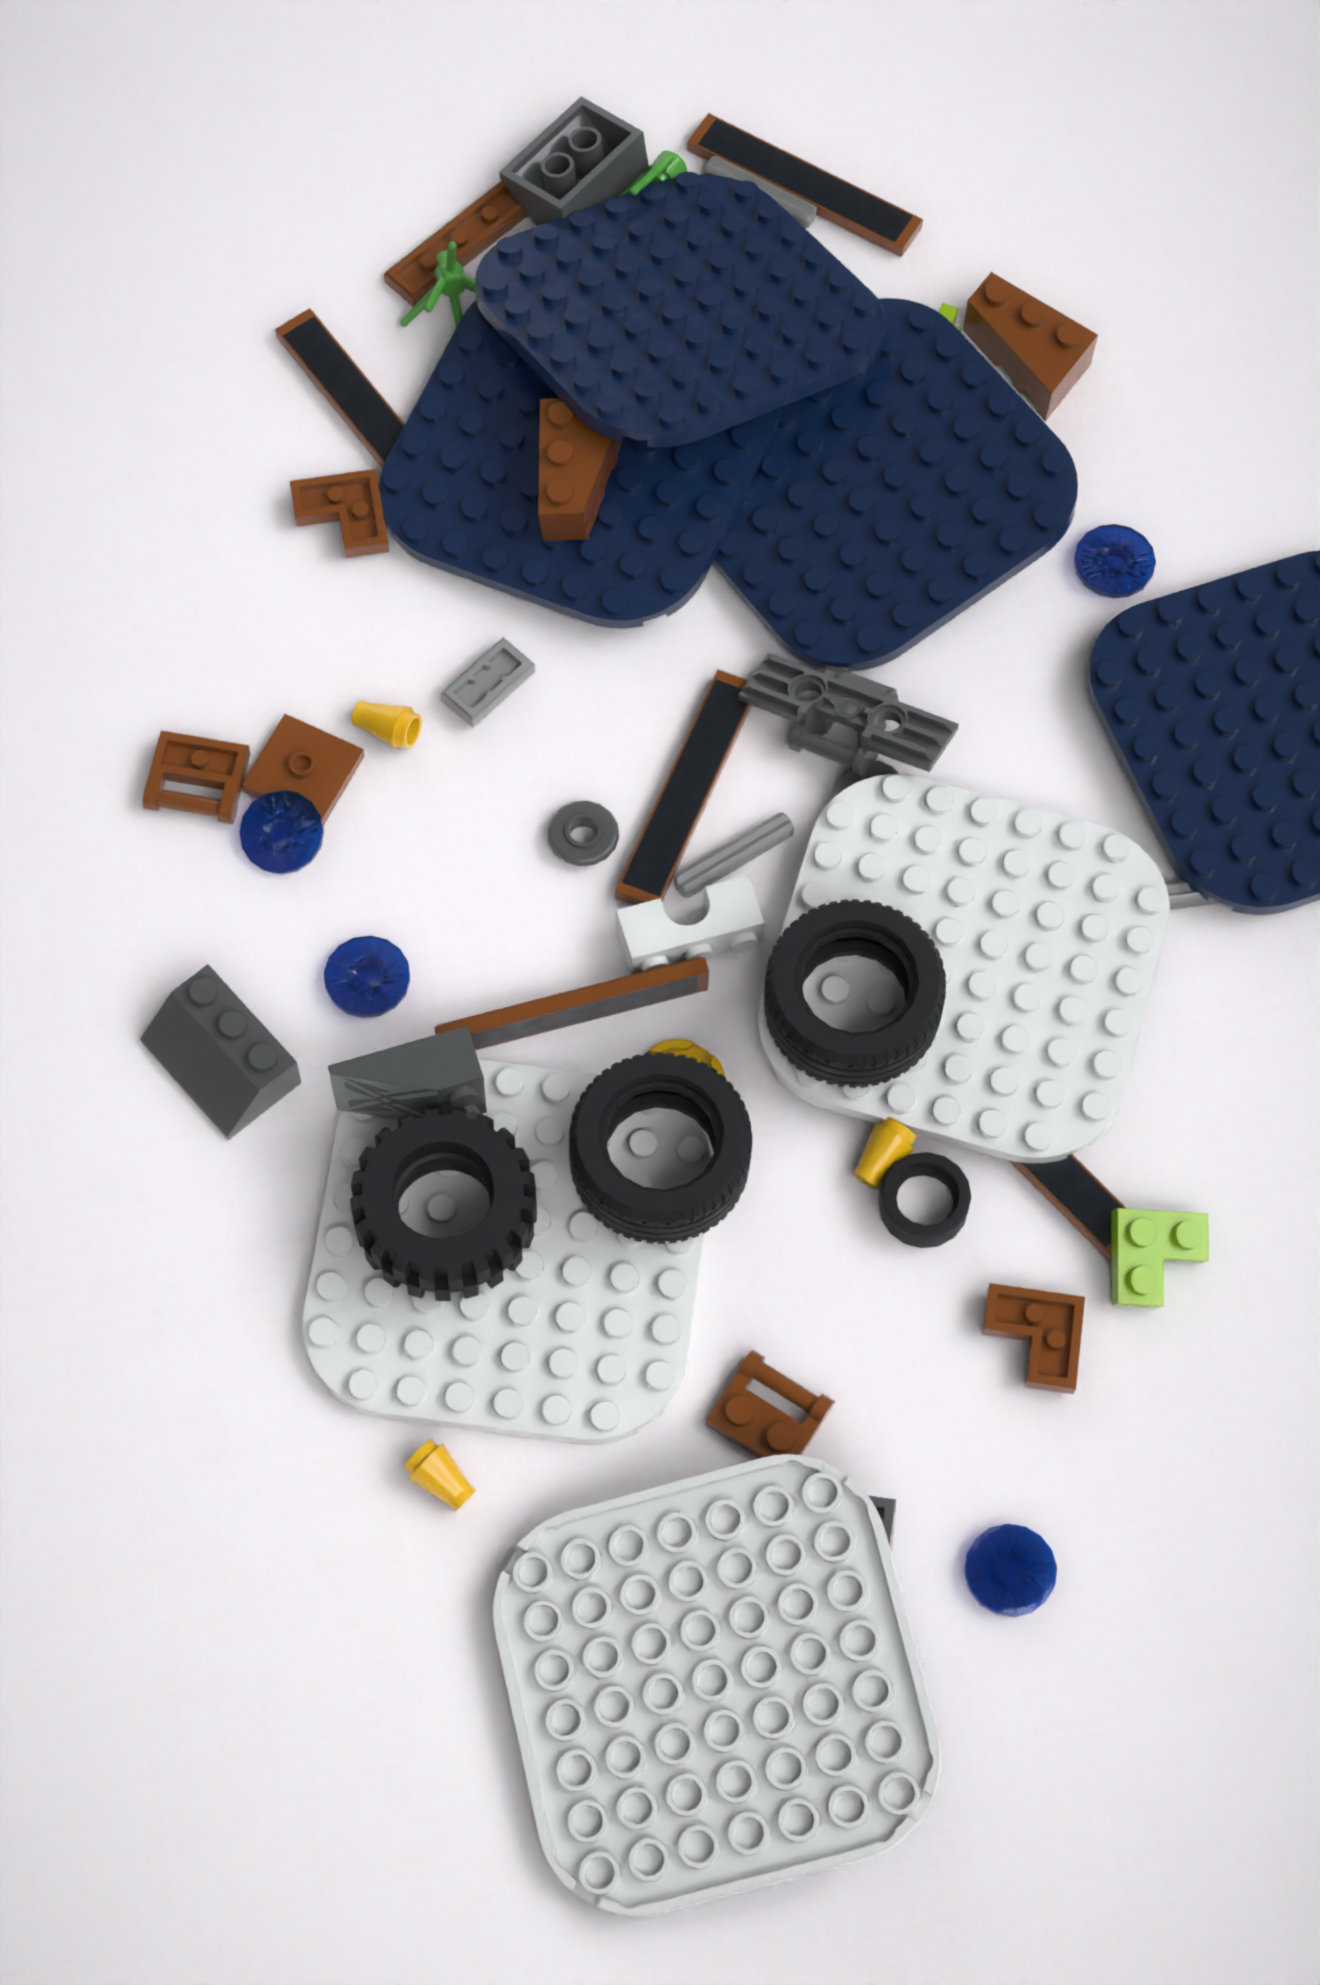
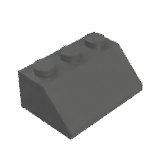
M581 96L499 172V177L536 226L558 218L564 219L575 211H580L618 197L649 167L644 132Z
M209 964L170 993L140 1038L141 1043L227 1140H230L301 1084L297 1061Z

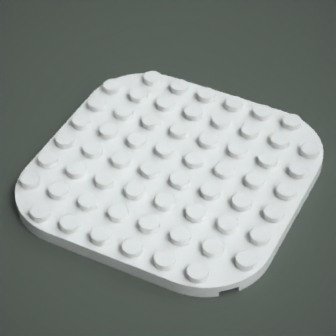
M909 774L879 775L854 783L841 791L826 805L815 822L780 936L803 913L807 914L808 910L818 909V906L822 904L828 905L829 902L833 901L840 903L841 900L845 899L848 901L859 899V902L871 900V903L879 902L884 907L888 905L893 907L894 910L898 909L903 912L904 916L908 915L911 917L913 922H917L921 926V930H925L929 934V938L933 940L935 948L940 953V958L943 960V969H945L946 974L944 1008L940 1025L931 1047L926 1050L923 1058L919 1059L915 1066H911L910 1070L905 1074L901 1073L900 1077L890 1078V1081L886 1083L880 1082L876 1086L868 1084V1087L861 1088V1086L849 1088V1085L838 1087V1084H833L832 1086L826 1084L827 1081L823 1080L820 1082L815 1080L816 1077H809L805 1074L804 1070L800 1071L796 1068L795 1064H791L787 1060V1056L782 1055L780 1048L776 1047L774 1038L769 1033V1028H767L764 1014L763 987L758 1009V1037L762 1053L776 1072L777 1079L793 1094L820 1108L878 1124L887 1119V1117H891L905 1125L916 1135L1009 1161L1031 1164L1055 1162L1066 1159L1068 1155L1088 1145L1091 1146L1107 1131L1113 1122L1124 1096L1168 928L1170 915L1169 895L1163 876L1155 862L1136 842L1112 828L925 777ZM858 955L835 957L817 966L803 984L804 998L814 1015L833 1028L851 1033L874 1031L894 1020L906 1005L904 989L894 973L878 961Z
M478 1059L484 1076L487 1113H483V1115L493 1119L496 1132L500 1128L505 1127L515 1137V1147L523 1148L530 1160V1172L534 1173L536 1185L537 1222L534 1223V1237L530 1248L522 1250L523 1260L515 1271H510L506 1268L503 1271V1282L492 1289L485 1282L478 1286L479 1295L467 1299L464 1298L463 1291L450 1293L451 1301H436L435 1292L425 1291L422 1299L408 1295L407 1285L401 1283L399 1287H393L384 1280L382 1270H374L366 1260L364 1248L360 1247L352 1216L350 1199L353 1197L351 1190L353 1172L360 1170L359 1157L365 1147L375 1149V1135L384 1127L394 1131L398 1128V1122L394 1118L341 1111L335 1132L302 1319L303 1337L309 1361L331 1394L350 1408L373 1417L586 1445L606 1444L637 1434L639 1429L666 1411L674 1400L685 1374L704 1234L699 1233L698 1237H688V1240L683 1242L678 1240L676 1243L665 1241V1244H658V1242L650 1244L646 1243V1240L638 1242L635 1241V1238L628 1239L623 1237L622 1233L617 1234L613 1232V1229L605 1227L602 1221L599 1222L594 1218V1214H590L587 1206L580 1200V1195L577 1194L570 1170L569 1129L572 1122V1114L575 1112V1106L580 1101L582 1092H586V1087L593 1083V1079L597 1075L601 1074ZM652 1108L634 1113L617 1126L607 1144L611 1161L624 1177L643 1187L669 1189L687 1184L704 1171L711 1159L709 1144L703 1128L695 1119L673 1109ZM451 1170L436 1171L420 1177L405 1190L399 1201V1213L402 1221L417 1233L433 1238H450L470 1231L483 1220L490 1208L489 1192L482 1183L470 1175Z
M794 1454L772 1455L558 1514L535 1527L517 1544L519 1548L511 1557L505 1570H501L495 1589L493 1602L495 1636L540 1843L547 1861L555 1874L571 1891L583 1900L600 1909L624 1916L641 1917L664 1914L877 1857L900 1844L920 1824L928 1812L938 1788L942 1760L941 1743L882 1519L868 1494L852 1477L825 1463L823 1460L814 1457Z

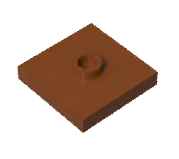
M284 714L241 784L242 791L323 828L364 759V749Z

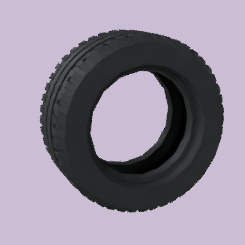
M845 899L841 900L840 903L833 901L829 902L828 905L822 904L818 906V909L808 910L807 914L803 913L799 916L798 920H794L790 927L784 930L783 935L778 938L776 945L772 949V954L768 960L764 987V1014L769 1033L774 1038L776 1047L780 1048L782 1055L787 1056V1060L791 1064H795L798 1070H804L805 1074L809 1077H816L815 1080L820 1082L823 1080L827 1081L826 1084L832 1086L833 1084H838V1087L849 1085V1088H856V1086L864 1088L868 1087V1084L876 1086L880 1082L886 1083L890 1081V1078L900 1077L901 1073L905 1074L910 1070L911 1066H915L919 1059L923 1058L926 1050L931 1047L932 1041L935 1039L946 995L945 969H943V960L940 958L938 949L935 948V943L929 938V934L925 930H921V926L917 922H913L911 917L908 915L904 916L903 912L898 909L894 910L893 907L888 905L884 907L879 902L871 903V900L859 902V899H852V901ZM858 955L876 960L894 973L904 989L906 1005L893 1021L874 1031L851 1033L833 1028L814 1015L804 998V981L817 966L835 957Z
M656 1052V1055L644 1053L642 1056L638 1054L632 1056V1059L625 1058L620 1063H614L611 1065V1069L603 1070L602 1074L597 1075L593 1079V1083L586 1087V1092H582L580 1101L577 1102L575 1112L572 1114V1122L569 1129V1161L572 1180L576 1186L577 1194L580 1195V1200L587 1206L590 1214H594L595 1219L599 1222L602 1221L603 1225L608 1229H613V1232L617 1234L622 1233L623 1237L628 1239L635 1238V1241L638 1242L646 1240V1243L653 1244V1242L665 1244V1241L676 1243L678 1240L683 1242L688 1240V1237H698L699 1233L704 1234L709 1231L710 1227L718 1225L719 1221L724 1220L727 1213L734 1209L735 1203H738L740 1195L745 1189L750 1169L753 1139L751 1121H749L750 1116L748 1111L745 1110L744 1101L740 1100L741 1096L734 1090L731 1082H727L726 1077L722 1074H717V1070L713 1067H707L708 1064L702 1061L698 1063L697 1059L693 1057L686 1058V1055L682 1054L674 1056V1053L670 1052L667 1054ZM652 1108L677 1110L695 1119L709 1136L714 1154L704 1171L687 1184L669 1189L643 1187L624 1177L610 1159L607 1144L617 1126L636 1112Z

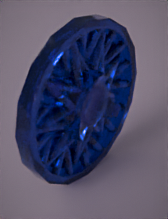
M1118 524L1098 526L1087 532L1078 542L1074 556L1076 575L1085 587L1098 595L1110 598L1130 597L1142 591L1152 579L1156 564L1153 547L1145 536L1131 527Z
M286 790L265 793L252 802L242 817L239 831L242 849L249 860L265 872L279 875L298 872L310 864L322 847L325 833L322 816L315 805L301 794Z
M375 936L354 937L342 943L329 956L324 970L325 989L333 1004L346 1014L361 1018L381 1016L395 1009L406 996L411 981L409 963L401 949L389 940Z
M1003 1524L991 1527L975 1538L966 1554L964 1576L968 1590L980 1606L995 1615L1018 1617L1031 1614L1046 1603L1056 1584L1057 1565L1052 1549L1042 1536L1025 1526Z

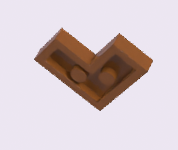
M376 469L290 481L297 527L340 521L346 558L389 552Z
M989 1283L982 1335L1030 1341L1025 1387L1074 1394L1077 1384L1085 1297Z

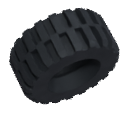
M438 1107L425 1108V1117L413 1119L412 1114L408 1113L397 1118L398 1128L394 1131L384 1127L375 1135V1149L365 1147L359 1157L360 1170L353 1172L351 1181L353 1197L350 1199L355 1231L360 1247L364 1248L366 1260L374 1270L381 1269L384 1280L393 1287L397 1288L403 1283L407 1285L408 1295L421 1299L424 1297L425 1291L435 1292L436 1301H451L450 1293L463 1291L464 1298L467 1299L479 1295L478 1286L485 1282L491 1289L503 1282V1271L506 1268L510 1271H515L523 1260L522 1250L530 1248L534 1237V1223L537 1222L534 1173L530 1172V1160L524 1149L515 1147V1137L505 1127L500 1128L496 1132L493 1119L481 1113L477 1115L476 1120L470 1119L467 1115V1109L452 1107L451 1114H439ZM444 1170L458 1171L470 1175L482 1183L489 1192V1211L477 1226L464 1234L450 1238L428 1237L412 1230L401 1219L399 1201L403 1193L414 1181L426 1174Z

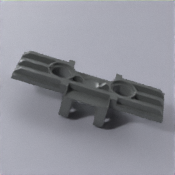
M769 653L738 694L740 701L797 723L789 738V749L797 752L804 749L852 768V772L859 776L866 774L878 758V754L930 772L959 729L958 723L899 702L897 690L843 669L835 672L826 669L824 673ZM812 690L820 694L813 701H802L796 697L800 692ZM885 720H893L900 725L893 731H884L886 728ZM837 722L858 732V747L861 748L857 751L821 736L827 735L834 723Z

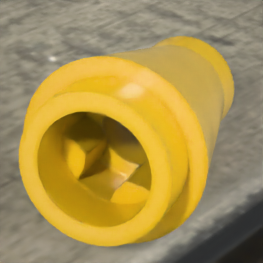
M360 700L352 713V724L354 726L364 729L395 749L402 747L411 748L416 743L421 731V716L414 713L410 706L369 703Z
M887 1117L880 1124L875 1123L853 1175L865 1185L877 1189L894 1163L908 1156L914 1150L912 1144L917 1138L916 1135L905 1125L891 1117Z
M429 1439L403 1466L411 1475L408 1480L448 1504L455 1512L476 1492V1489L469 1484L443 1443L438 1446L433 1440Z

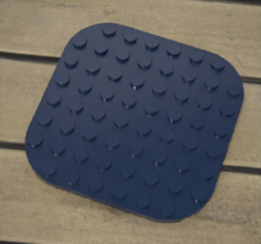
M688 171L679 173L672 179L669 178L647 185L636 195H631L629 192L586 209L575 211L564 219L558 218L513 236L502 238L481 259L475 277L476 302L482 315L586 426L602 436L621 443L624 437L638 441L648 440L647 447H672L692 443L852 379L866 371L878 359L886 333L885 311L874 293L776 200L759 189L756 183L716 175H698Z
M897 298L878 299L886 315V333L881 346V354L872 366L852 379L781 407L780 421L775 436L712 563L788 652L803 662L818 668L825 669V666L849 668L850 672L862 671L881 666L896 659L1050 551L1065 535L1075 515L1078 495L1077 472L1066 446L946 317L918 302Z
M475 300L457 325L383 466L379 491L384 519L391 535L407 553L423 563L593 625L618 629L644 626V621L657 618L663 614H666L667 617L672 615L695 595L705 580L775 436L780 421L781 407L701 440L679 446L647 447L648 440L638 441L624 437L618 452L619 459L615 469H612L605 486V495L588 540L544 541L538 516L540 399L559 397L485 319Z
M1320 550L1290 556L1149 600L1119 613L1103 628L1095 641L1087 666V691L1093 709L1174 871L1182 881L1188 883L1191 890L1199 892L1205 900L1208 901L1210 897L1218 902L1232 906L1233 912L1242 914H1275L1320 900Z

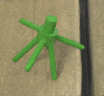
M454 241L449 242L448 250H443L436 255L438 266L435 269L434 275L437 282L401 319L400 325L402 327H406L423 309L430 313L441 293L450 297L456 327L459 324L463 315L458 295L465 289L475 293V279L466 275L462 265L456 261L457 245Z

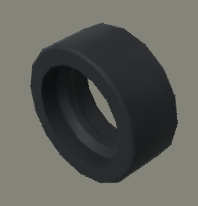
M930 1152L910 1154L895 1162L885 1175L879 1198L881 1220L890 1234L904 1244L918 1248L940 1246L953 1239L965 1224L972 1198L969 1181L961 1168L945 1156ZM916 1176H928L938 1179L949 1188L952 1194L953 1205L951 1212L945 1220L938 1224L923 1225L912 1222L901 1213L898 1208L897 1194L899 1188L907 1179Z

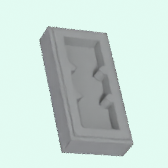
M503 637L441 692V701L474 728L535 672V664Z

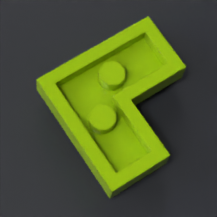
M1125 1208L1112 1210V1306L1145 1308L1164 1306V1261L1191 1263L1209 1261L1208 1213Z

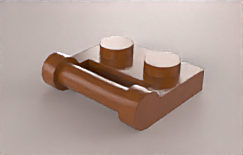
M161 730L144 790L143 808L159 811L161 807L218 817V821L221 823L233 824L237 814L238 800L242 788L241 784L244 781L251 754L249 745ZM165 780L219 789L223 790L221 799L163 790Z
M751 1350L707 1417L705 1425L757 1458L782 1454L802 1455L830 1413L835 1401L823 1393L820 1396L815 1395L764 1363L765 1357ZM752 1380H757L808 1412L809 1414L803 1424L747 1390Z

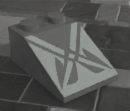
M467 1026L328 1066L334 1101L337 1110L394 1119L408 1113L412 1114L413 1119L425 1117L424 1109L438 1107L439 1114H451L452 1107L467 1109L468 1118L476 1120L478 1114L487 1113L484 1076Z

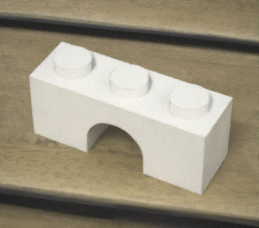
M749 875L705 886L703 906L706 917L693 925H681L672 921L665 913L661 898L617 909L616 931L630 974L633 975L699 957H705L707 962L714 955L731 950L734 953H743L755 948L758 943L763 942L765 921Z

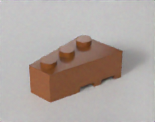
M990 272L967 301L963 331L995 366L1000 365L1013 379L1012 385L1020 394L1024 392L1038 407L1037 413L1046 422L1091 365L1098 334Z
M560 398L540 399L538 516L544 541L588 540L605 495V486L612 469H615L619 459L618 452L622 443L602 436L586 426Z

